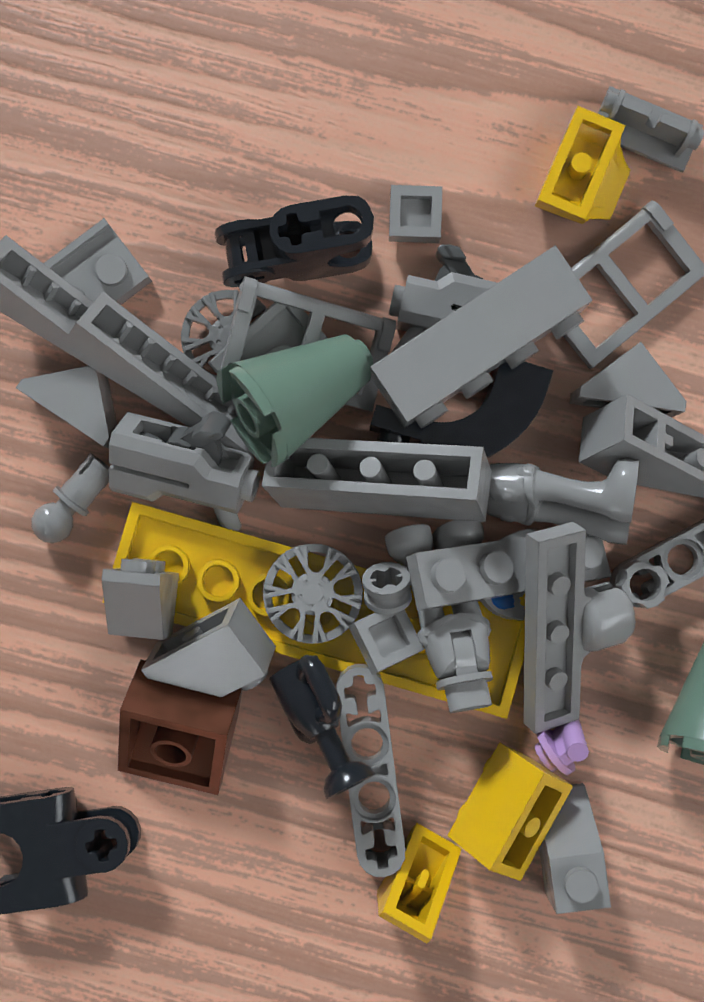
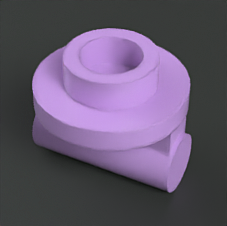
M579 719L558 726L554 730L549 729L536 734L539 740L534 746L536 753L551 772L558 769L563 774L569 775L575 771L574 761H583L589 754Z

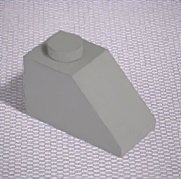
M241 598L173 633L171 637L158 641L141 671L148 679L223 697L239 688L247 691L260 684L268 675V667L276 646Z
M583 783L572 785L571 792L539 847L545 894L556 914L611 908L604 851Z

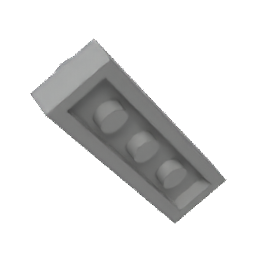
M586 534L584 582L611 577L603 540ZM526 537L418 552L406 557L417 611L525 593Z

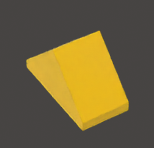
M416 823L404 842L405 860L401 868L393 875L385 877L377 890L378 916L427 944L432 939L462 848Z

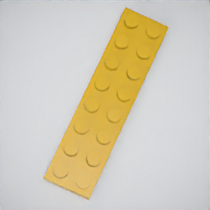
M132 502L113 568H121L122 558L166 561V572L179 573L174 616L175 624L188 626L241 598L275 644L274 652L301 659L304 655H317L325 667L338 671H344L348 666L354 664H367L349 628L335 639L323 643L310 644L298 642L287 637L271 622L263 600L265 578L270 567L278 557L293 547ZM308 552L309 568L313 572H319L324 567L326 557ZM297 556L288 560L298 578L306 574ZM336 560L324 575L331 581L344 565ZM354 565L362 583V576L367 568ZM280 569L274 579L273 586L288 589L293 586L294 581L291 575ZM351 576L338 580L335 583L334 591L337 594H354ZM363 583L362 604L354 622L375 613L364 602ZM412 592V600L409 606L405 608V611L416 633H418L421 627ZM291 593L272 597L274 607L293 603ZM335 598L330 606L347 615L352 608L351 605ZM478 601L482 616L489 620L491 628L490 635L488 636L490 663L487 671L492 672L493 680L487 682L492 705L474 710L507 719L524 660L525 620H509L497 616L486 609L481 601ZM451 605L442 607L445 616L453 614ZM290 608L280 618L287 626L294 629L300 620V612L296 608ZM323 612L321 614L320 623L325 633L340 625L332 613ZM306 614L304 634L313 635L315 615ZM425 648L418 654L379 672L383 684L447 702L445 690H437L436 682L439 679H437L430 665Z

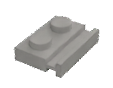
M105 218L43 263L93 302L104 292L122 305L152 282Z

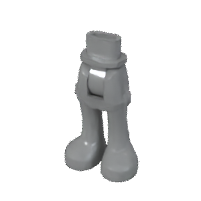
M626 458L617 460L607 479L603 481L569 479L541 471L538 466L529 463H496L490 465L492 475L487 507L488 515L500 518L501 521L519 522L528 526L533 521L550 522L557 525L574 522L586 529V534L596 536L608 543L627 544L635 502L639 460Z
M453 520L441 525L432 534L430 526L417 524L391 531L385 536V542L390 557L409 571L407 556L418 552L432 551L433 547L434 550L482 543L484 530L482 522ZM478 601L451 605L453 614L446 616L442 607L418 611L421 630L417 633L419 642L424 646L430 665L437 679H439L436 682L437 690H445L449 712L457 713L491 706L492 701L487 682L493 680L492 672L487 671L490 663L488 636L490 635L491 628L489 620L482 616Z

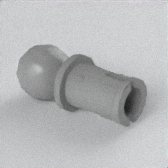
M90 453L78 470L62 487L56 486L53 489L59 500L56 503L44 504L35 510L31 519V527L34 534L40 540L47 543H57L67 538L73 528L72 516L74 513L77 512L82 516H87L89 513L87 507L109 483V466Z

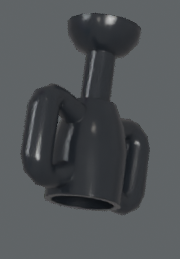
M304 655L300 660L284 667L269 678L297 737L308 744L317 741L331 770L325 779L324 794L326 800L349 790L375 775L371 766L361 761L350 760L335 730L339 726L338 720L341 717L342 703L324 664L317 655Z

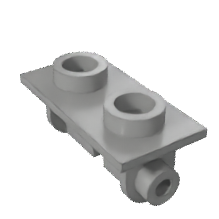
M609 86L598 111L599 115L626 125L621 136L622 148L682 173L692 151L698 148L704 136L703 125L699 124L697 120L687 119L630 95L623 89L618 90Z

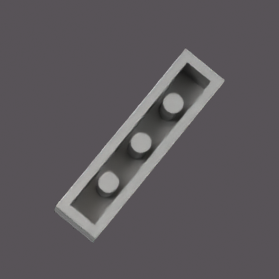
M555 245L370 366L371 379L404 428L416 421L422 429L448 411L444 402L459 392H462L465 398L468 399L492 383L494 380L489 373L503 363L507 362L510 368L513 369L535 355L539 350L534 343L552 332L557 340L583 323L584 320L579 313L592 302V298Z
M309 438L280 465L271 467V460L266 463L262 487L282 508L486 522L492 470L484 447Z

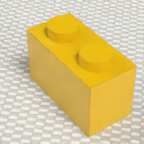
M499 742L493 755L486 761L483 772L470 796L459 809L457 819L447 836L490 871L521 881L573 786L529 756Z

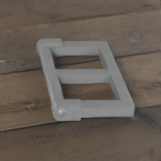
M651 200L641 208L639 213L571 268L578 279H580L596 266L635 315L597 347L593 345L579 326L563 336L589 369L600 363L704 276V263L673 225V221L656 201ZM646 224L685 272L682 277L649 304L644 301L609 256L610 253Z
M244 276L239 286L240 291L221 368L241 360L257 297L310 312L301 345L319 341L325 317L374 330L375 334L370 349L373 364L386 357L388 352H390L396 330V321L261 283L256 279ZM371 379L345 405L372 412L378 388Z

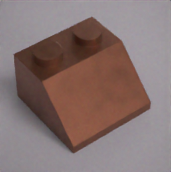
M140 659L120 708L118 771L218 795L238 719L242 689L239 688L223 697H218L148 679L141 671L146 660Z

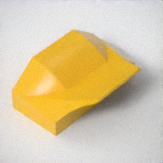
M577 106L540 190L535 207L580 224H584L589 219L610 220L631 171L621 149V136L626 125Z

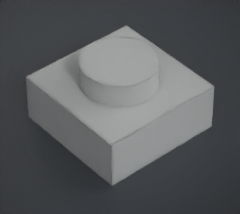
M391 185L389 242L440 243L443 186Z
M405 609L394 614L375 612L349 626L372 675L424 650Z

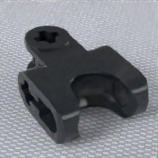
M339 196L288 205L277 211L273 217L258 220H237L219 226L215 229V239L219 245L225 246L229 267L222 272L223 284L227 287H239L244 276L256 279L261 283L281 278H289L293 281H308L353 273L364 269L370 263L372 256L371 238L373 235L374 215L365 199L359 196ZM343 213H352L361 220V223L358 221H334ZM244 246L246 247V253H247V261H246V262L244 261L243 250H242V248H243ZM361 249L355 257L344 258L340 256Z
M73 787L0 796V834L13 838L19 845L23 855L20 872L4 875L0 878V915L68 905L87 897L86 875L115 870L137 847L141 838V827L138 818L132 811L122 806L77 811ZM104 830H105V835H106V837H107L106 839H102V837H101V833H102ZM112 838H116L117 844L114 847L112 846V842L110 840Z

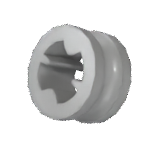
M381 562L372 565L363 574L364 602L370 610L380 614H394L409 606L412 600L411 578L406 567L398 563Z

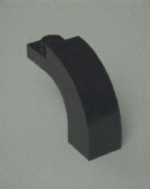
M505 362L494 369L492 375L494 381L490 383L485 400L478 410L457 421H433L422 429L416 421L404 428L392 409L376 404L369 431L379 433L377 438L379 442L484 447L487 458H490L511 444L531 424L543 404L554 370L528 362H523L511 369L508 363Z

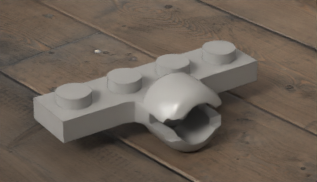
M574 522L526 534L523 723L535 734L579 719L581 665L584 657L590 652L625 643L634 632L636 624L635 611L626 592L617 587L614 588L610 582L584 588L586 529Z

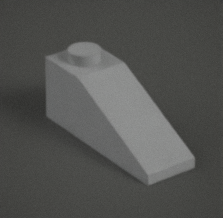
M625 394L583 417L579 454L580 463L608 476L617 460L624 458L639 460L638 486L704 498L703 434L629 394Z

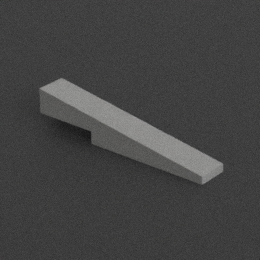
M7 235L0 240L1 313L189 427L199 423L205 415L212 411L223 413L230 420L238 416L232 400L225 404L222 403L215 377L106 293L102 292L93 302ZM231 423L224 437L220 439L221 443L227 448L252 454Z

